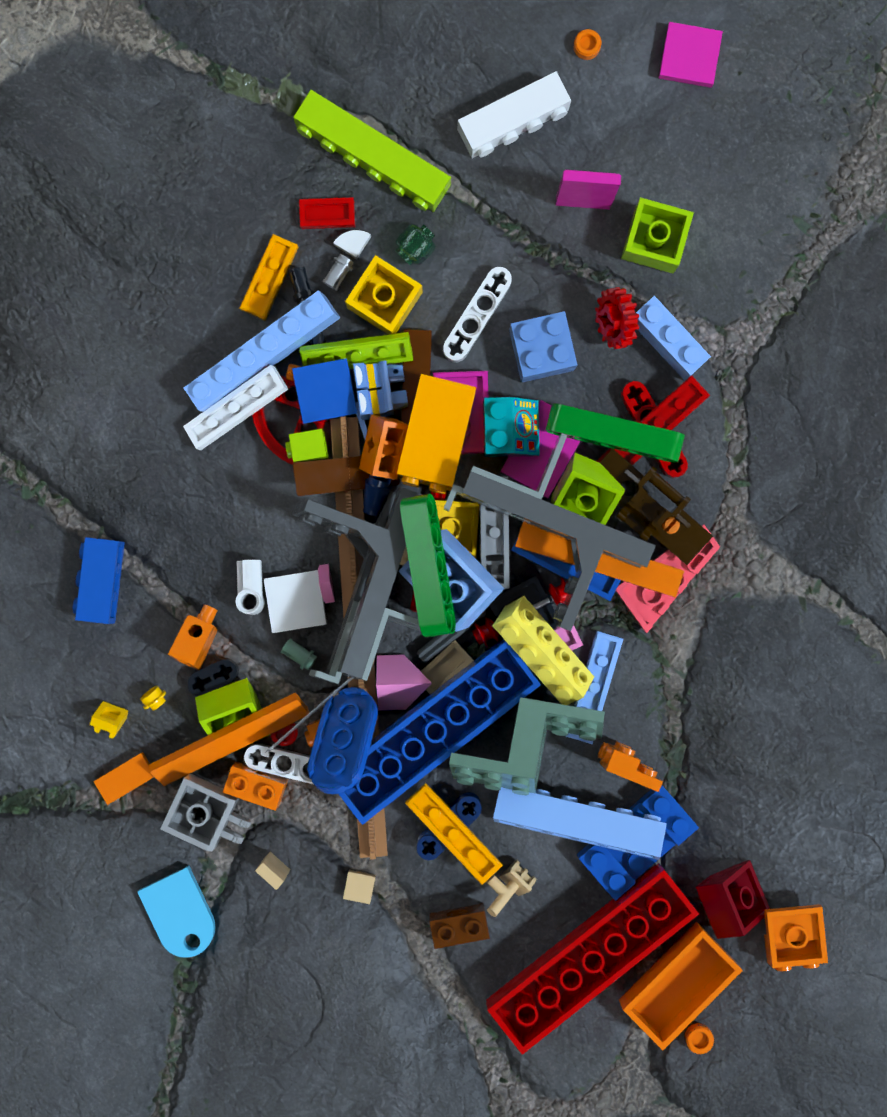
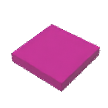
M669 22L658 78L712 88L723 31Z

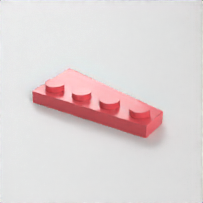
M701 525L704 529H706L709 532L705 525ZM712 537L688 565L683 563L669 549L652 561L684 570L677 593L678 596L720 546ZM624 581L618 585L615 591L645 633H648L653 624L676 599V597L674 598Z

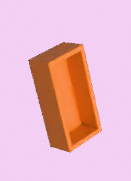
M696 922L619 999L623 1011L664 1050L743 970Z

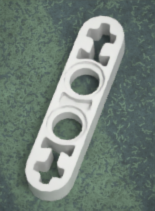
M495 267L488 273L448 336L443 350L445 358L449 361L457 363L465 359L509 290L512 278L506 268ZM501 274L504 276L506 284H499L495 294L489 291L492 289L495 281L492 277H499ZM482 296L489 297L492 300V307L487 311H483L477 306V300ZM465 320H475L478 324L477 331L472 334L466 333L462 328ZM457 332L463 338L471 340L469 344L465 340L462 342L460 350L463 352L462 354L456 353L454 356L450 354L451 349L449 345L455 346L460 338L455 336Z
M258 743L250 746L244 754L246 765L253 770L313 784L310 777L306 776L303 772L304 765L309 761V755L277 747L266 752L271 746ZM259 749L261 750V755L268 758L271 755L270 752L275 753L271 760V768L267 767L269 762L267 760H260L258 764L254 763V758L250 757V753H255ZM284 755L291 759L292 766L289 770L282 771L277 767L276 763L279 756Z

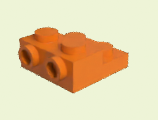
M616 741L615 745L602 743L598 758L601 759L599 763L606 771L659 792L663 781L656 776L658 772L653 770L652 767L640 763L641 760L634 755L635 750Z
M820 904L764 910L767 963L772 968H775L777 971H789L792 969V966H802L811 969L818 968L819 964L828 963L823 907Z

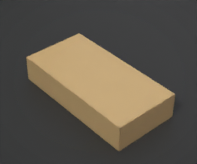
M456 640L421 670L432 683L426 689L429 694L433 693L474 661Z
M270 851L255 871L277 890L285 881L290 869Z

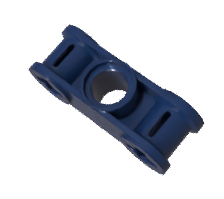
M472 792L461 794L449 806L467 827L479 817L482 810L479 797ZM466 801L470 804L473 801L474 811L469 809L464 811L463 802ZM427 827L419 835L416 848L421 858L424 860H434L447 847ZM425 840L428 843L434 841L433 850L431 848L424 849Z

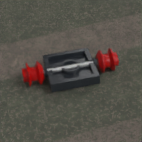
M534 576L499 594L489 606L497 619L506 605L525 596L554 629L558 626H555L557 620L553 619L555 611L552 604L555 603L557 606L558 603H564L567 593L563 592L566 582L561 578V585L555 587L550 584V595H546L537 576ZM487 617L485 618L484 625L479 626L474 623L476 629L472 630L479 646L484 643L486 648H488L489 640L494 639L499 642L500 634L492 626L494 624L493 620Z

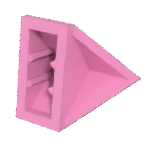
M377 655L376 688L378 711L406 710L432 683L405 655Z

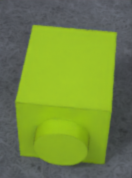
M322 429L289 434L290 442H285L288 459L293 458L294 463L329 459L325 433Z

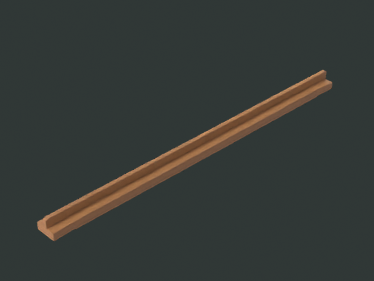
M344 416L330 419L333 459L361 456L358 418H347ZM363 489L335 492L337 511L365 521ZM341 534L340 537L338 536L343 616L345 617L364 558L347 537ZM374 659L368 680L353 678L348 683V688L358 687L364 689L373 697L378 707ZM379 715L377 716L372 739L380 734ZM385 808L363 825L357 819L360 858L370 857L371 860L376 859V857L388 856Z

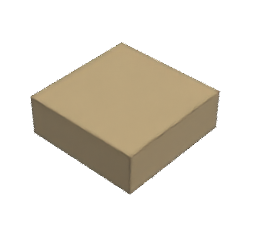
M349 870L343 899L370 904L376 875Z

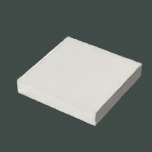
M318 570L264 579L272 633L327 624Z

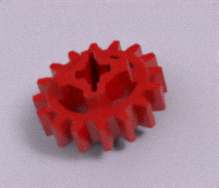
M620 287L602 291V297L597 298L599 307L595 308L597 312L595 322L600 325L597 331L603 335L602 341H608V347H614V349L632 345V339H637L635 330L639 329L637 324L639 314L635 313L634 310L637 304L631 302L632 294H626V289H620Z

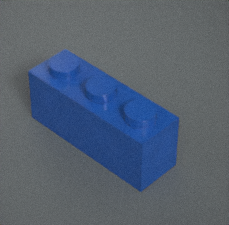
M85 537V542L81 543L79 557L82 559L81 570H78L76 576V586L79 587L78 598L76 597L73 602V614H76L75 620L104 624L115 623L125 542Z

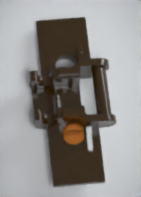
M613 448L600 462L621 485L627 480L633 481L636 484L637 490L633 496L627 497L622 495L617 504L622 509L615 517L621 522L624 521L637 532L641 540L647 541L651 535L654 536L686 565L711 540L713 536L683 510L691 499L688 496L684 497L657 474V469L654 466L643 475ZM647 481L652 483L676 504L671 512L662 507L643 489Z

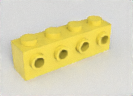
M525 596L506 605L492 625L562 705H569L584 698L594 679L593 674Z

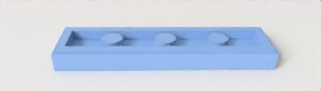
M599 631L595 632L586 663V668L593 674L594 679L584 698L575 701L574 707L598 711L603 710L623 638ZM568 733V735L566 736L589 744H593V741L583 740L579 738V735Z

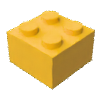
M375 255L345 303L347 309L387 335L396 334L422 295L423 289L420 283Z

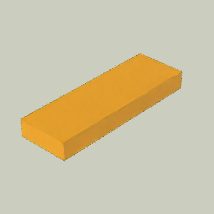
M272 234L239 307L241 311L266 321L299 248L297 244Z

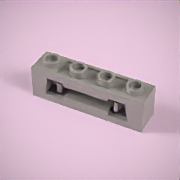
M480 505V564L505 589H509V516Z

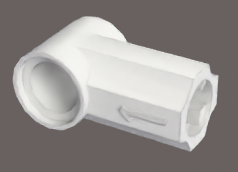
M261 560L237 561L238 595L236 597V606L239 611L245 614L256 615L263 610L265 605L262 591ZM254 595L257 600L256 606L248 610L244 605V601L247 596Z

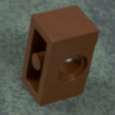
M484 903L430 913L429 922L434 949L490 939Z

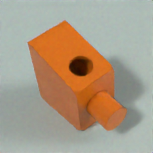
M202 604L197 617L188 615L168 655L178 662L200 670L217 633V629L212 625V622L218 610ZM201 629L202 634L199 637H194L195 631Z

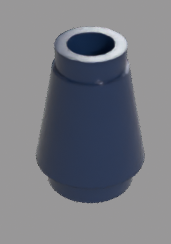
M369 474V478L365 479L364 513L372 516L379 515L392 488L390 478Z

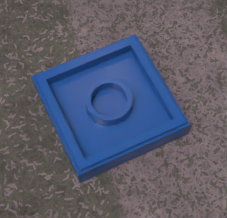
M347 358L292 368L303 424L357 413Z

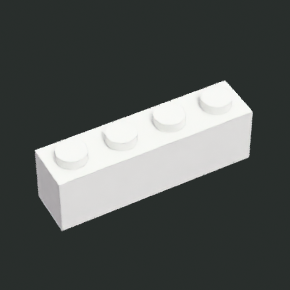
M556 71L459 119L457 130L471 158L478 155L479 157H484L493 152L494 147L502 143L504 145L513 143L519 138L518 135L526 131L528 133L537 131L543 126L544 122L550 119L557 121L563 118L568 113L567 111H569L571 99Z

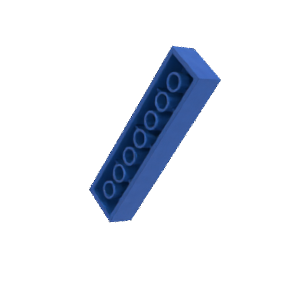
M501 639L373 738L360 780L351 789L340 793V797L363 825L450 757L451 753H455L519 703L520 697L525 698L541 685L511 646L504 639Z

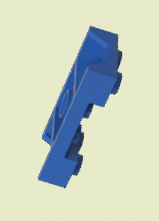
M661 785L659 792L651 789L628 809L633 811V816L644 818V814L654 815L661 818L660 822L667 823L661 857L676 844L679 846L699 828L663 785ZM588 844L577 853L579 860L615 901L636 883L635 880L657 861L656 859Z

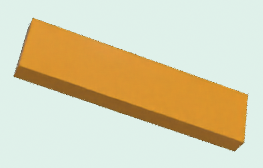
M426 782L405 801V804L482 885L503 866L497 857Z

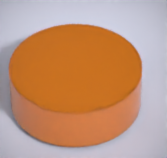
M591 29L580 31L574 41L575 54L584 60L595 58L600 52L601 37L596 31Z
M695 1023L689 1026L685 1032V1042L692 1052L705 1054L713 1047L714 1037L706 1025Z

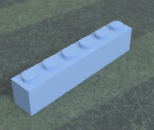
M318 290L184 387V390L197 409L204 412L269 365H276L340 319V316L327 297Z
M501 787V790H499L493 816L494 822L659 860L661 857L667 823L660 822L661 818L658 816L644 814V818L633 816V811L624 808H617L616 812L606 810V805L590 801L589 805L577 803L578 799L575 797L562 795L561 799L550 797V792L536 789V793L529 792V795H518L508 788Z

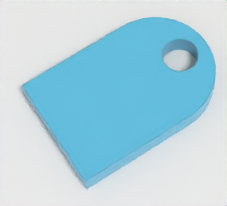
M190 866L184 867L137 891L156 933L167 951L178 957H193L202 953L209 946L215 934V920ZM189 934L197 935L200 939V945L195 948L188 946L186 936Z

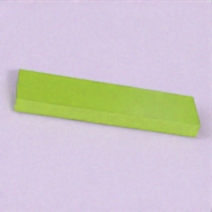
M409 332L300 346L299 350L303 366L347 358L349 369H354L353 364L364 363L366 365L376 364L381 361H387V364L413 361Z

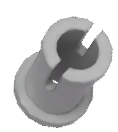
M339 254L338 258L335 257L333 259L335 263L322 281L335 291L338 290L348 271L353 270L352 265L354 262L342 254Z

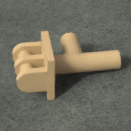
M515 860L499 876L506 886L495 875H492L487 881V884L498 894L497 898L487 909L488 913L493 917L498 915L514 893L521 896L532 890L531 887L537 880L534 876L530 877L527 874L528 870L526 868L522 869L519 866L520 862L518 860Z

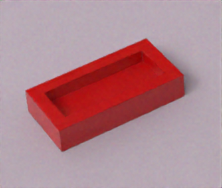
M354 197L299 199L301 229L355 228Z

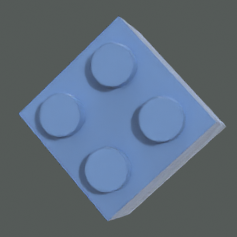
M565 311L511 323L509 332L521 383L571 372L576 369L577 361Z

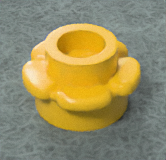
M158 685L152 687L140 698L144 704L143 708L148 709L150 707L152 710L159 708L166 701L164 698L166 691L161 690Z

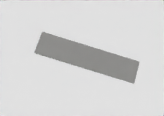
M353 678L345 681L266 752L273 750Z

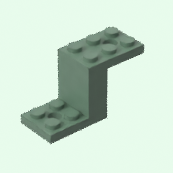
M520 697L508 763L451 753L449 765L453 779H457V782L463 785H473V782L484 784L485 788L491 790H501V787L508 788L518 795H529V792L536 793L547 730H552L553 734L559 736H567L568 733L579 735V738L588 741H594L596 738L602 739L605 712Z

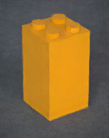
M421 374L397 471V476L399 479H402V484L416 488L419 487V483L429 485V491L446 494V490L451 491L469 423L476 387Z

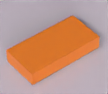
M142 752L93 782L106 804L109 805L154 778V776L149 772L150 763Z

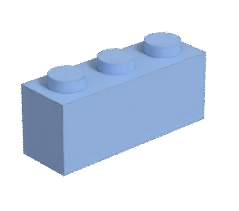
M655 296L636 312L639 314L637 323L639 329L637 330L684 381L711 357Z

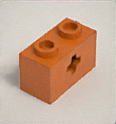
M371 414L359 469L372 476L397 480V471L408 424L397 419Z
M236 762L230 769L222 793L276 811L281 803L289 779L253 770L246 764Z

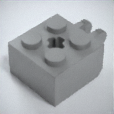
M190 773L184 777L160 829L206 851L213 852L221 837L238 844H242L244 840L240 833L226 828L228 821L243 828H249L251 821L233 812L239 798L222 793L224 788ZM199 807L203 808L206 813L202 818L198 816L199 811L197 809Z

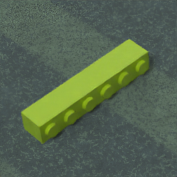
M310 90L293 117L297 127L296 130L302 136L308 139L311 137L320 141L321 147L330 153L336 151L344 156L343 160L354 168L360 166L367 171L366 174L376 182L382 180L389 184L391 191L401 197L405 194L413 199L412 203L423 211L429 209L434 213L451 186V176L313 90Z

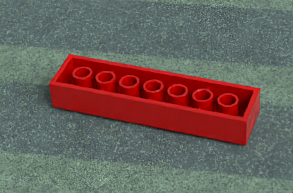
M657 863L637 879L636 883L616 901L612 899L486 999L487 1011L523 1055L699 915V913L660 863Z

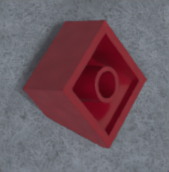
M750 860L714 873L696 886L699 899L704 906L709 923L717 939L745 936L765 917L764 910L770 909Z

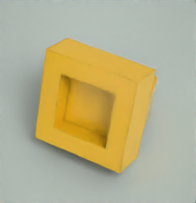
M103 701L93 714L90 725L94 726L96 733H99L102 729L110 732L109 738H114L126 721L128 710Z

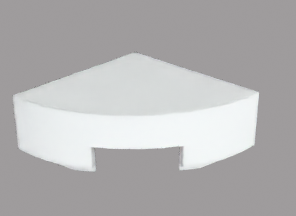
M360 230L348 231L341 234L333 244L357 260L370 240L371 234Z

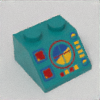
M515 397L484 398V457L540 456L539 401Z

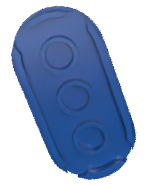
M349 687L339 691V694L334 698L331 697L323 708L307 770L312 783L317 789L326 794H340L351 789L360 780L364 772L377 721L378 707L373 697L362 688Z

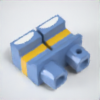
M387 361L366 365L364 363L353 364L362 420H369L371 414L382 417L394 415V410L408 407L406 390L391 392L390 383L405 381L403 365H387Z

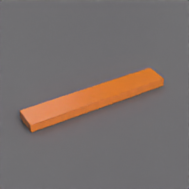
M525 522L522 523L515 547L574 565L570 540ZM602 554L595 572L675 598L684 570L652 560L649 561L647 567L641 566L637 568Z
M295 692L149 764V772L163 786H166L304 718L309 714V709Z

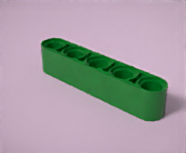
M561 404L551 405L545 429L546 432L560 436L561 433H564L570 439L672 463H678L685 438L684 434Z
M432 494L403 498L400 502V512L421 633L424 637L453 634L456 629V621L435 499Z

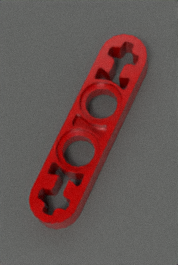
M639 381L629 382L621 392L622 401L634 422L639 423L641 421L640 415L643 411H652L657 407L647 388ZM631 387L633 390H640L641 394L638 396L641 404L645 400L648 405L642 406L637 412L633 408L638 406L637 401L634 398L629 399L627 396L630 393L629 388ZM682 450L679 457L681 465L678 467V473L675 470L670 471L668 469L671 462L656 459L663 473L670 478L682 476L688 468V462Z

